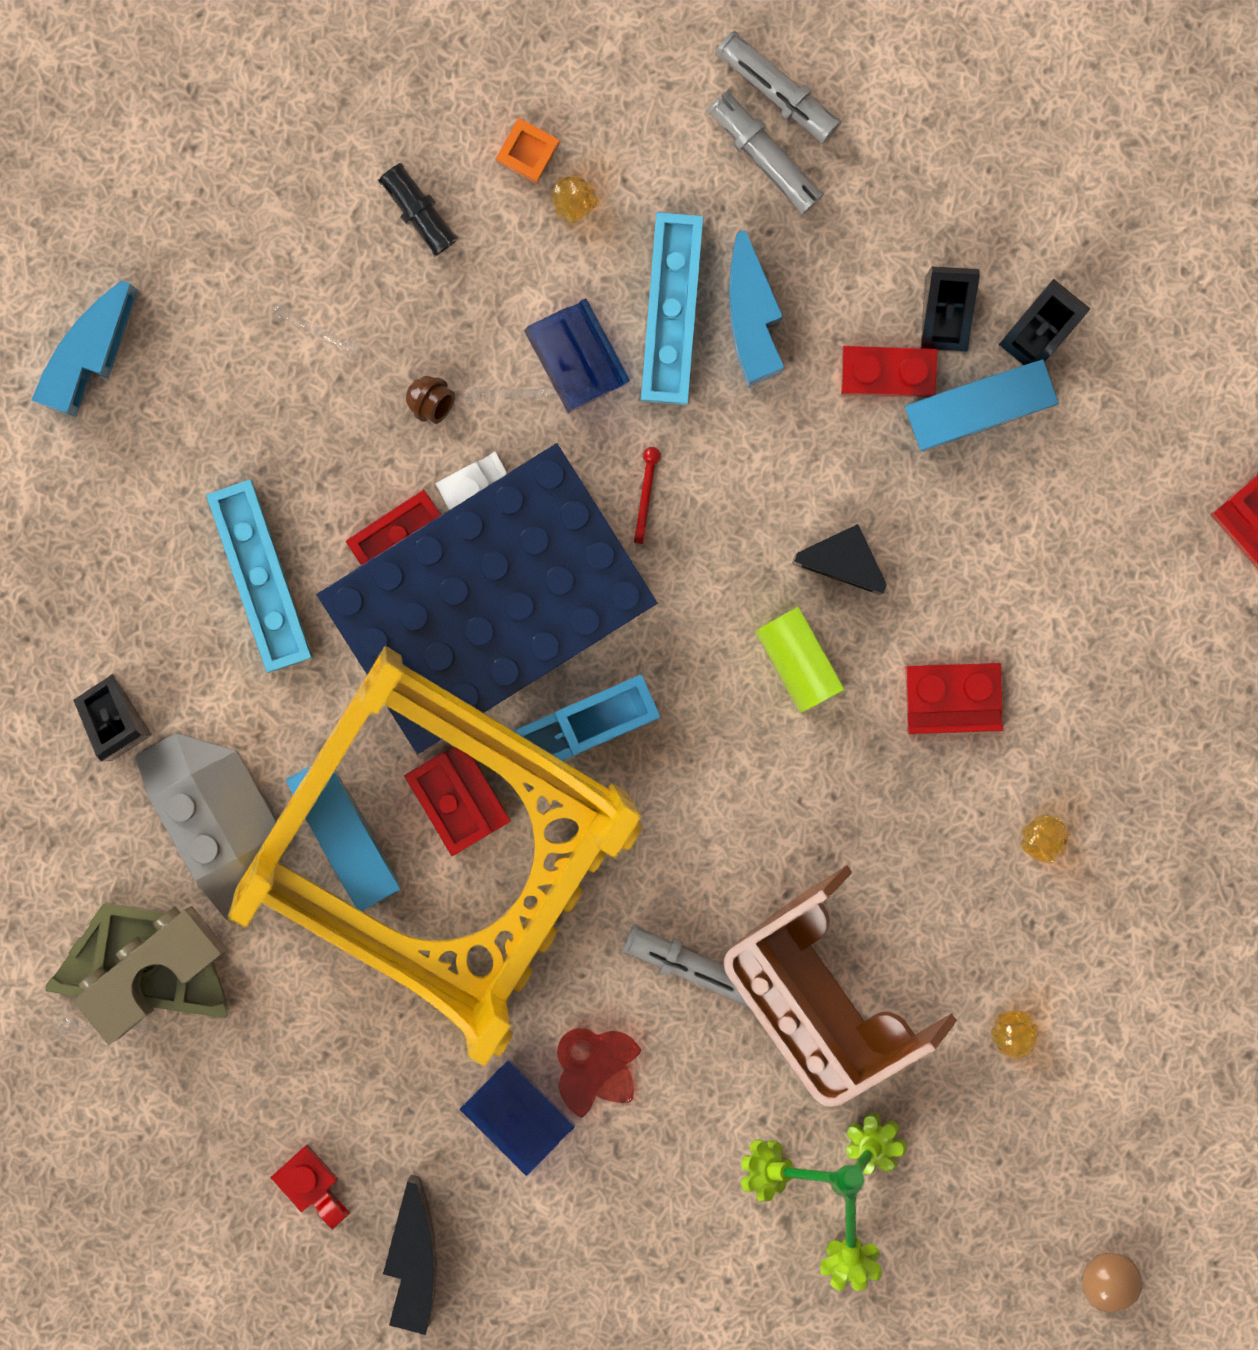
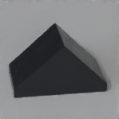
M936 266L930 268L924 281L921 349L968 351L980 277L979 269Z
M1053 279L999 345L1023 365L1039 360L1046 362L1091 308Z
M858 524L797 552L792 561L793 565L877 595L883 594L887 586Z
M113 674L73 700L95 755L101 762L114 761L152 736V733Z

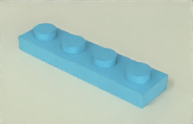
M656 212L641 402L688 405L703 216Z
M250 479L206 494L266 673L312 659L313 656L254 482Z

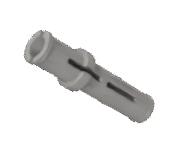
M736 31L731 32L718 47L715 53L717 57L722 58L747 79L750 84L782 109L781 115L785 119L790 120L793 118L817 138L821 144L825 143L841 124L842 120L836 118L810 96L812 90L806 85L799 87L774 66L771 61L743 40Z
M727 90L722 94L721 99L718 98L707 109V113L712 115L735 140L733 146L738 152L744 150L799 210V213L803 215L824 193L817 189L764 131L766 125L761 119L755 121L732 96V93Z
M633 924L624 943L622 953L630 954L659 967V973L668 976L670 973H673L749 1008L728 978L722 963L682 947L683 942L673 938L670 942Z

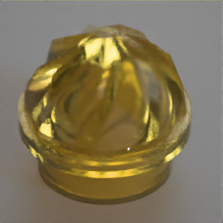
M579 176L559 179L553 188L551 197L556 209L555 214L559 218L564 216L570 225L575 224L600 203L594 195L596 188L593 184H588Z
M1051 815L1038 816L1022 829L1024 837L1020 842V847L1036 860L1051 864L1057 856L1064 854L1067 848L1068 833L1059 818Z
M1008 1011L994 1018L995 1027L991 1029V1039L996 1043L1000 1054L1009 1056V1058L1019 1059L1033 1051L1039 1033L1038 1027L1033 1024L1031 1014L1023 1011Z

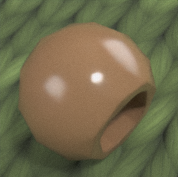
M1106 1253L1097 1255L1087 1263L1081 1277L1085 1297L1093 1307L1102 1312L1113 1313L1127 1309L1138 1300L1142 1290L1139 1270L1132 1260L1121 1254Z

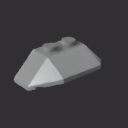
M175 733L135 755V759L148 797L191 875L227 920L235 889L277 820L238 751Z

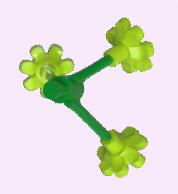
M876 1112L866 1114L864 1127L853 1122L847 1129V1136L853 1142L847 1145L846 1152L849 1158L858 1159L854 1165H845L835 1172L793 1168L791 1160L782 1158L783 1147L780 1143L769 1140L766 1143V1141L761 1139L751 1142L749 1148L753 1156L745 1155L741 1162L742 1169L750 1172L749 1175L741 1180V1187L744 1192L756 1191V1198L759 1202L771 1201L774 1194H781L785 1190V1182L791 1181L792 1178L829 1183L832 1190L844 1198L846 1238L842 1243L837 1240L829 1242L826 1248V1254L829 1257L822 1259L820 1264V1273L824 1276L832 1275L830 1285L839 1291L846 1288L848 1281H851L854 1290H865L868 1287L867 1278L878 1281L883 1274L881 1266L875 1262L880 1258L877 1246L867 1244L862 1247L860 1239L856 1238L857 1193L864 1185L863 1173L871 1174L876 1170L877 1166L886 1173L894 1170L898 1166V1162L893 1156L899 1157L904 1155L907 1151V1143L903 1139H894L900 1131L899 1125L895 1121L889 1120L883 1126H880L881 1119Z

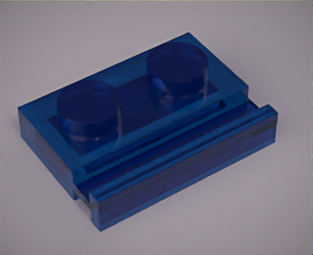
M587 298L527 326L524 330L568 414L630 382Z
M509 1058L459 1109L525 1176L575 1128V1124Z

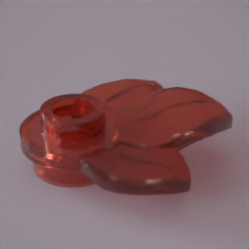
M575 1028L565 1033L559 1041L557 1057L560 1065L564 1068L558 1088L567 1107L577 1116L584 1117L592 1107L596 1096L612 1102H631L633 1100L634 1085L630 1070L626 1064L633 1061L641 1053L639 1045L629 1035L615 1030L597 1035L592 1030L586 1028ZM577 1043H584L590 1049L589 1056L584 1060H578L572 1055V1047Z

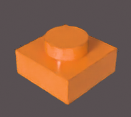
M518 117L496 157V162L538 184L560 145V140Z

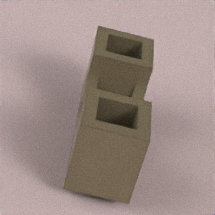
M176 906L170 909L153 923V926L158 931L143 943L139 937H136L116 953L121 962L107 973L102 967L98 968L79 984L84 992L76 997L73 1002L108 1045L120 1039L154 1011V1008L145 999L141 991V977L149 965H162L169 968L184 985L228 951L193 906L184 909L181 913Z

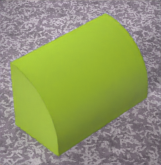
M799 607L754 631L799 713L845 690Z

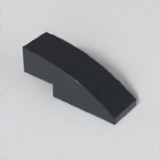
M410 1175L403 1195L383 1275L401 1279L389 1326L426 1335L430 1323L436 1286L435 1232L429 1203L419 1176Z

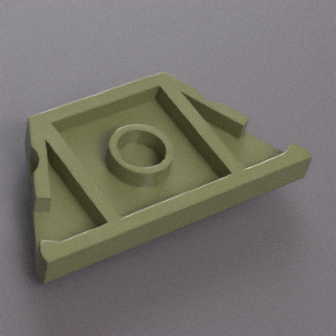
M111 903L103 904L91 920L85 933L69 951L68 957L59 970L50 978L46 984L45 991L79 996L84 992L79 984L100 967L107 973L121 962L116 953L136 937H139L143 943L158 931L153 926V923L166 912ZM214 962L184 985L172 970L162 965H149L143 972L141 991L153 1008L220 1018L228 1017L229 1007Z

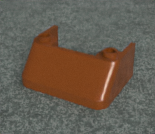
M848 865L794 898L736 942L728 950L724 958V969L728 978L811 1096L817 1102L831 1107L844 1104L935 1051L957 1022L951 1013L919 1033L914 1034L905 1020L895 1013L880 1012L864 1021L811 945L821 939L827 932L830 922L829 914L822 901L826 900L852 874Z

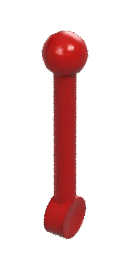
M648 447L643 452V460L646 462L634 538V543L643 544L655 464L661 459L660 450L655 447Z

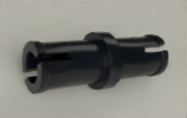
M402 163L393 166L378 179L380 185L385 188L403 212L401 215L402 220L406 225L410 223L413 225L435 257L459 239L433 207L436 203L430 194L427 196L423 194L404 169Z

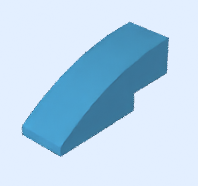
M744 230L736 234L729 279V312L736 356L748 388L783 372L784 366L768 331V328L781 323L783 316L747 232Z
M121 280L99 297L74 323L58 344L46 365L31 401L76 417L90 374L93 373L109 379L138 292L132 284Z
M1039 360L906 405L905 409L919 449L925 452L1056 406L1059 402L1044 360Z
M640 674L514 730V732L563 761L661 717L644 678Z
M311 765L286 778L292 794L295 793ZM335 769L305 819L354 905L363 911L401 890L398 876L375 840L374 833Z

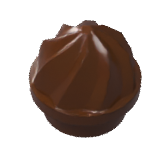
M424 376L421 379H416L408 387L406 393V402L414 413L415 418L422 422L429 420L434 424L441 422L448 415L455 400V393L448 388L447 382L439 377Z

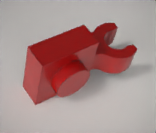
M308 1144L270 1177L301 1213L313 1204L322 1220L332 1230L350 1214L347 1208L329 1190V1187L338 1180V1177Z

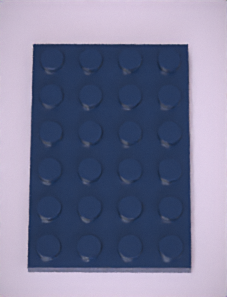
M555 443L316 594L366 674L369 673L383 648L387 646L402 655L403 665L483 713L658 604L558 443ZM387 706L417 755L442 740L440 737Z

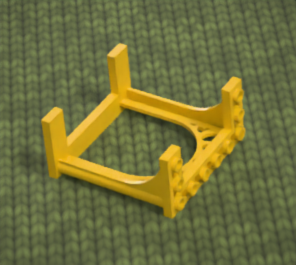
M385 646L238 883L229 918L247 927L261 903L270 907L424 998L447 1016L465 1034L468 1057L486 1066L492 1055L496 1057L502 1055L513 1035V1032L509 1030L511 1023L506 1000L513 990L519 993L526 985L533 970L528 965L538 950L544 953L551 945L558 930L553 925L561 912L569 913L576 905L583 890L578 885L586 872L594 873L601 865L606 853L616 858L621 848L628 851L642 830V825L638 823L642 816L628 792L612 782L608 788L406 667L402 664V655ZM384 704L500 774L518 793L529 813L534 834V856L526 885L517 900L504 915L486 928L473 934L447 940L422 939L403 934L278 862L370 712L378 715ZM523 782H526L533 788L528 791ZM540 796L545 797L550 805L553 800L562 804L561 806L552 807L544 813L537 810V801ZM568 818L575 821L578 825V831L568 841L556 843L549 841L544 836L546 826L556 819ZM549 853H567L566 856L560 857L554 862V866L557 867L556 869L548 870L544 867V860ZM547 885L544 891L538 886ZM527 896L537 898L534 907L529 908L524 905V899ZM520 915L526 918L523 925L519 917ZM509 931L513 935V939H506V952L502 957L501 950L494 941L500 932ZM475 945L486 947L493 958L492 969L484 977L473 974L467 965L468 951ZM419 950L429 951V955L427 956ZM447 951L456 953L457 973L449 969L451 962L439 960L443 953Z

